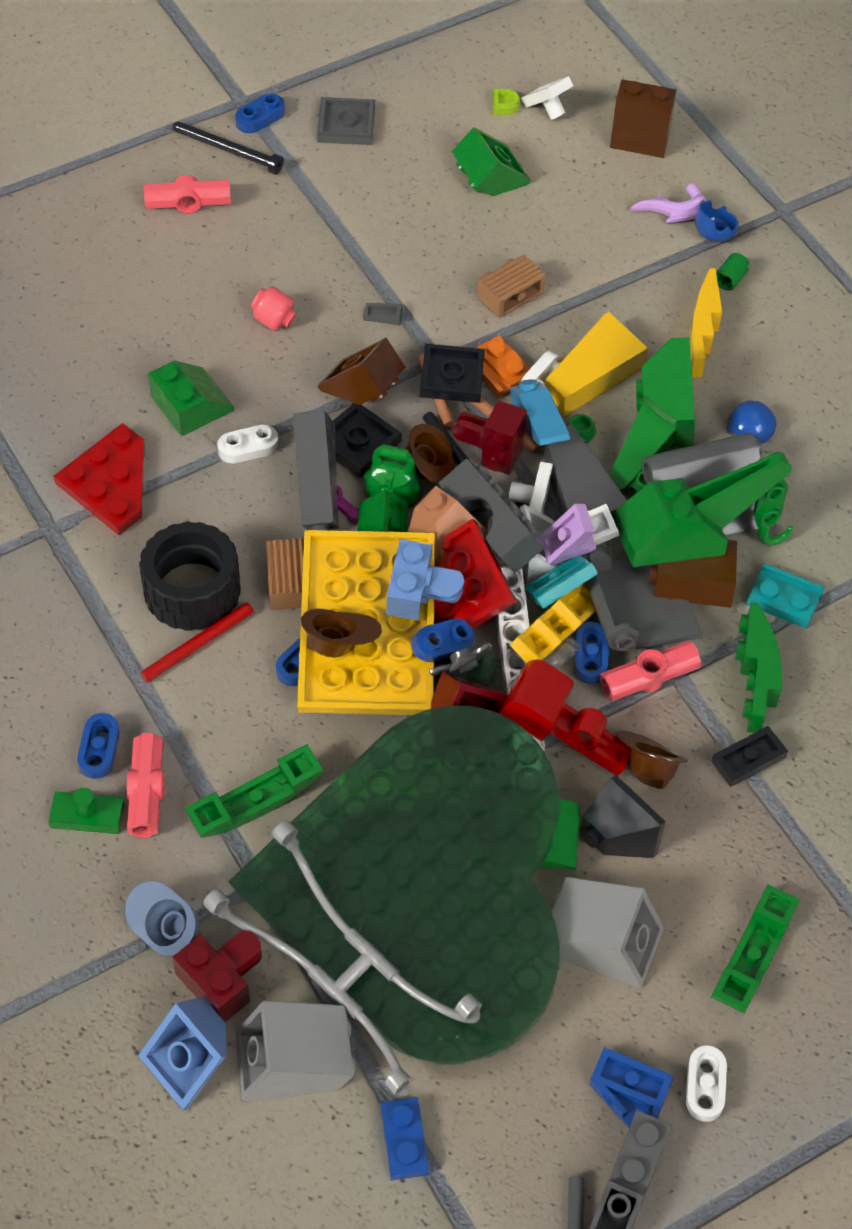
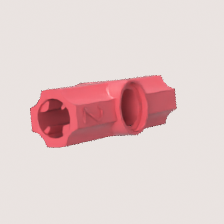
M183 175L178 177L174 183L143 184L145 209L176 207L179 212L190 214L198 211L200 206L231 204L229 180L198 181L194 176Z
M689 641L661 651L645 650L640 653L637 660L600 673L599 681L605 697L611 701L641 690L654 692L660 689L663 682L699 669L701 667L699 651L695 644Z
M141 733L140 736L134 737L132 768L127 773V799L129 801L127 830L128 834L135 835L137 838H150L152 835L158 834L160 800L164 799L165 780L164 770H162L164 742L163 737L156 736L154 733Z

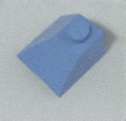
M204 997L175 1003L138 1055L182 1110L189 1108L226 1057V1023Z

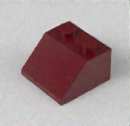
M442 672L431 701L434 745L446 750L494 762L509 721L499 714L508 693L496 686Z

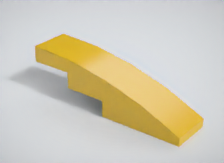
M715 268L709 269L700 288L690 331L692 378L702 377L706 359L705 355H710L714 332L719 331L722 317V306Z
M583 583L561 597L510 644L526 663L535 659L544 660L596 612L587 584Z

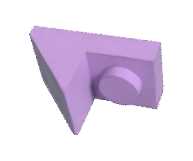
M574 504L539 536L549 565L558 564L596 549L592 537L595 530L586 504Z

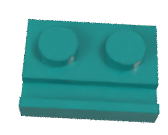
M577 556L564 561L526 585L525 592L529 599L544 609L598 573L591 562L589 563L582 556Z
M764 563L746 605L750 606L751 602L758 603L763 612L807 629L822 596L824 586Z

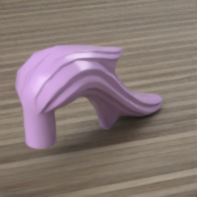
M691 183L686 187V191L691 197L688 201L673 202L658 194L657 199H647L635 203L630 211H650L667 215V224L696 219L700 203L707 201V199L701 193L696 183Z

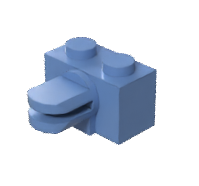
M400 539L387 593L386 615L419 621L422 603L427 604L428 599L456 603L463 594L464 578L462 573L457 570L431 566L433 545Z

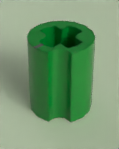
M732 253L716 271L718 286L721 289L733 290L749 271L747 266L750 263L744 255Z

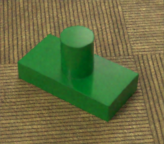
M80 788L74 793L55 791L49 817V826L52 829L119 834L125 805L124 798L93 795V792L88 788Z

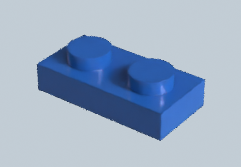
M418 1097L381 1102L380 1108L391 1181L428 1176L429 1167Z

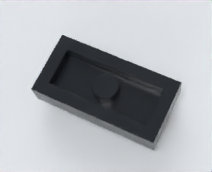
M767 726L713 754L711 762L728 785L732 787L785 759L788 750L771 728Z

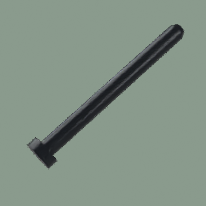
M179 121L173 124L175 132L266 166L269 173L277 175L283 167V156L278 154L269 156Z

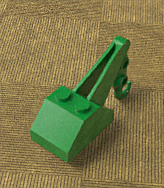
M690 337L671 338L641 367L642 379H636V407L638 414L609 474L623 495L629 490L637 493L647 485L642 472L643 457L666 452L671 445L682 448L694 445L695 414Z
M782 452L772 453L754 463L695 487H692L682 478L648 483L617 508L614 522L632 567L725 555L728 540L722 529L754 502L753 517L757 525V537L760 542L772 546L787 540L793 530V527L790 525L787 526L782 534L776 536L769 535L770 528L779 520L782 514L788 484L784 478L790 474L791 465L785 454Z

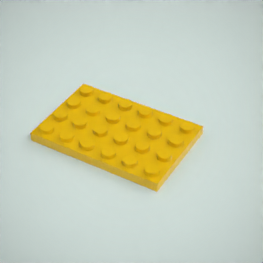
M305 530L301 617L311 609H327L336 612L364 614L376 619L381 624L382 633L375 641L356 645L349 653L341 657L332 658L308 649V633L301 626L298 713L432 716L433 676L430 675L429 670L433 669L434 661L425 662L419 659L412 650L411 640L421 628L434 624V600L428 599L427 604L422 603L419 621L386 615V604L400 539L433 545L431 566H434L435 533ZM429 638V641L434 644V641Z

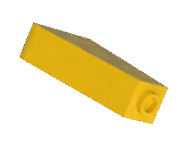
M610 312L604 314L545 380V387L548 388L562 417L568 415L642 370L641 367L646 363L648 348Z

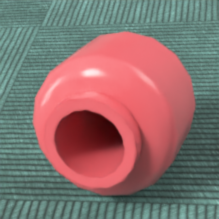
M274 286L268 289L262 288L251 304V308L254 309L253 317L273 331H277L282 326L289 327L296 316V312L293 311L295 302L293 298Z

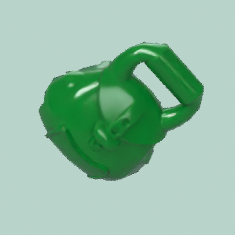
M386 444L377 447L373 452L372 467L363 476L362 484L366 495L371 497L386 489L408 501V507L414 505L422 491L418 483L413 456L406 449Z

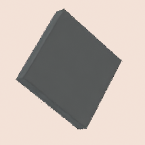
M321 97L317 143L372 145L375 99Z

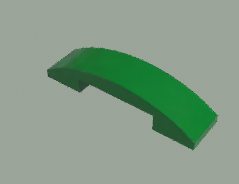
M308 744L277 759V767L220 797L214 792L186 807L185 810L200 837L205 838L249 823L283 805L315 782L324 771Z
M767 884L753 912L752 918L728 965L725 967L711 998L745 1014L784 936L800 899Z

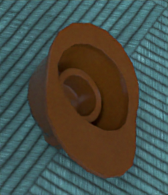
M423 423L414 426L410 431L409 443L405 449L414 458L418 478H427L438 484L455 469L450 442L445 434L435 426Z
M311 609L301 617V626L308 633V649L326 657H341L352 651L356 645L375 641L382 633L381 624L376 619L364 614L336 612L327 609Z
M619 731L616 734L623 743L631 747V771L637 776L639 781L651 787L664 789L668 781L674 777L680 762H688V759L672 753L659 743L645 736L628 731Z

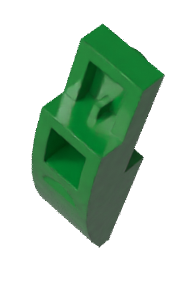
M751 602L748 614L741 615L739 633L744 634V641H738L735 660L741 661L740 674L747 675L745 690L751 691L750 699L745 698L742 718L748 719L747 732L755 733L762 729L766 706L777 707L782 691V667L778 644L767 617L758 603Z

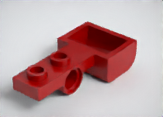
M535 659L527 662L519 672L499 714L541 742L551 733L613 775L619 776L625 770L628 763L631 747L605 729L607 719L601 711L595 708H583L577 711L565 703L574 685L572 678L543 660Z

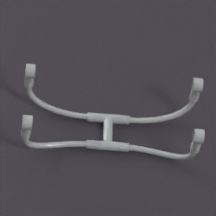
M284 820L273 830L272 837L292 852L306 881L325 912L344 933V938L361 954L357 960L335 981L318 964L314 965L308 958L287 943L232 913L228 905L230 900L220 889L210 892L204 899L203 905L213 915H218L239 928L252 932L258 938L290 956L309 972L308 975L338 1005H345L346 1013L351 1018L357 1019L364 1026L393 1070L384 1084L395 1095L406 1096L411 1091L410 1082L412 1078L401 1068L382 1034L363 1013V1007L346 991L373 965L388 981L395 982L400 988L421 1003L457 1021L469 1024L476 1023L480 1019L479 1010L482 1004L469 993L460 1000L455 1009L450 1008L418 990L399 975V970L355 928H350L334 909L299 848V841L296 838L298 830L289 821Z

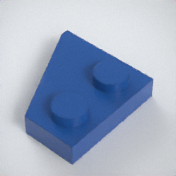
M604 1047L589 1085L629 1128L636 1110L658 1118L674 1076Z

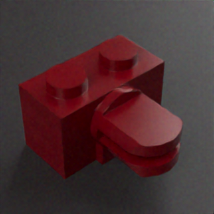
M498 400L488 419L466 411L462 412L453 426L452 433L457 440L482 449V466L495 472L510 475L524 447L527 410Z
M241 931L218 950H215L200 934L172 958L176 976L197 998L204 997L226 1022L250 1003L248 984L241 977L261 961L262 952L258 937L252 932Z

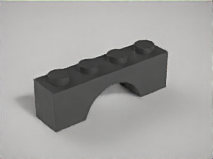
M466 458L438 484L471 515L479 512L493 513L492 526L485 540L515 574L544 549L536 539L540 532L528 519L522 523L520 518L524 514L511 500L506 504L503 500L508 495L496 482L490 486L488 482L492 477L483 466L479 464L475 468Z

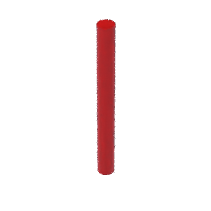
M248 602L244 603L142 670L140 674L146 683L150 682L253 614L252 606Z

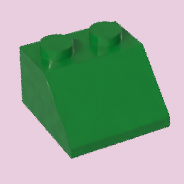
M475 127L452 150V153L458 160L456 162L457 167L467 174L470 179L468 181L469 185L478 193L483 191L491 196H496L526 186L532 181L507 144Z
M174 360L148 373L152 399L181 436L234 411V406L203 367Z

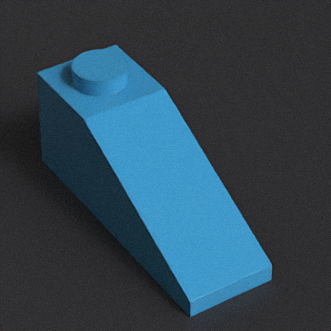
M535 379L523 380L519 382V386L510 387L512 405L527 410L525 432L537 444L541 446L570 440L569 432L547 387Z

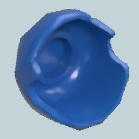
M711 200L700 203L695 219V226L699 235L707 240L716 242L728 241L735 236L739 222L733 214L727 211L725 206L714 209Z
M749 400L739 404L727 419L728 433L733 432L735 435L750 432L754 437L759 438L761 444L766 443L772 437L777 425L772 411L760 401Z

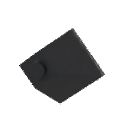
M614 775L582 815L580 833L587 845L592 848L596 847L603 855L653 858L658 854L666 821L617 775Z

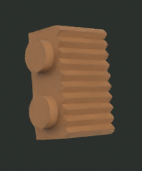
M525 254L515 260L512 258L508 259L501 268L494 272H485L480 277L477 286V297L501 318L508 312L510 313L517 307L519 308L521 304L524 305L530 299L533 300L539 294L542 295L545 285V273L537 265H534L533 261H530Z
M304 539L266 541L270 609L300 608L302 605Z

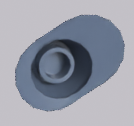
M148 880L138 884L130 892L125 905L127 923L133 932L155 952L162 956H174L197 938L196 935L199 927L197 914L169 886L160 881Z

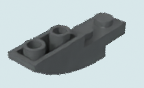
M636 1110L589 1229L633 1228L671 1130V1124Z

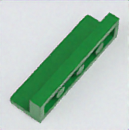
M385 489L360 502L358 531L407 532L408 501Z

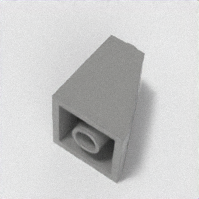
M566 877L562 889L556 894L555 906L551 916L543 926L542 939L556 958L633 987L642 988L664 930V925L644 888Z
M262 1001L236 1030L242 1101H256L340 1090L354 1076L356 1060L354 1055L351 1054L349 1040L351 1036V1023L347 1019L345 1005Z

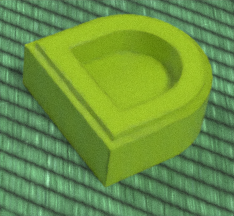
M493 89V115H512L519 110L520 96L517 92L511 89Z

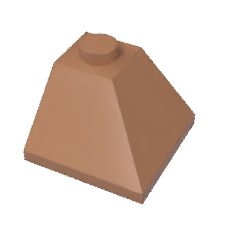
M435 486L414 508L408 532L435 533L434 566L439 567L444 552L442 545L445 536L471 519H474L476 522L478 521L456 499ZM478 522L484 536L486 537L488 531Z

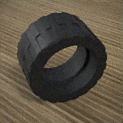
M188 521L169 525L167 528L156 532L146 542V546L142 549L139 568L145 603L148 604L149 611L157 617L158 621L174 629L179 628L185 631L202 630L231 613L233 608L236 607L241 593L238 554L236 553L234 543L230 541L229 536L225 532H221L219 528L213 525ZM186 564H202L218 572V575L212 581L197 588H177L163 581V578L170 571Z

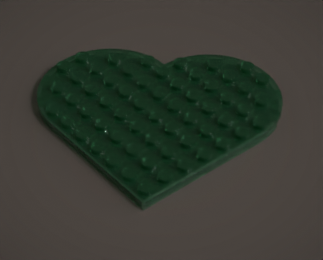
M444 706L428 709L402 720L376 740L290 822L298 830L296 838L299 841V848L329 902L350 928H355L399 970V975L418 990L450 1008L455 1009L460 1000L469 993L482 1004L479 1010L480 1019L476 1023L469 1024L457 1021L421 1003L400 988L395 982L388 981L373 965L346 991L363 1007V1013L372 1021L391 1048L407 1057L440 1065H458L484 1057L489 1058L518 1042L530 1031L546 1010L554 992L558 969H560V940L555 920L546 899L538 887L530 880L546 859L553 845V838L559 821L560 800L555 774L545 752L525 729L509 718L483 708ZM272 839L228 881L288 945L308 958L314 965L318 964L335 981L361 955L344 938V933L325 912L306 881L292 852L275 839Z

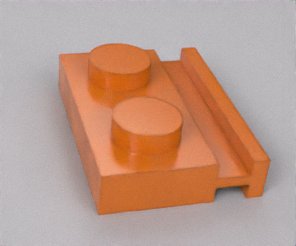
M500 335L476 347L485 349L482 381L499 399L503 398L505 393H511L510 387L519 386V382L530 370V367Z

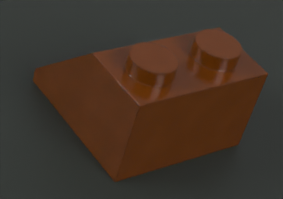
M386 337L342 359L317 387L324 393L357 405H361L369 400L372 403H376L388 394L386 389L399 382L398 376L406 367Z

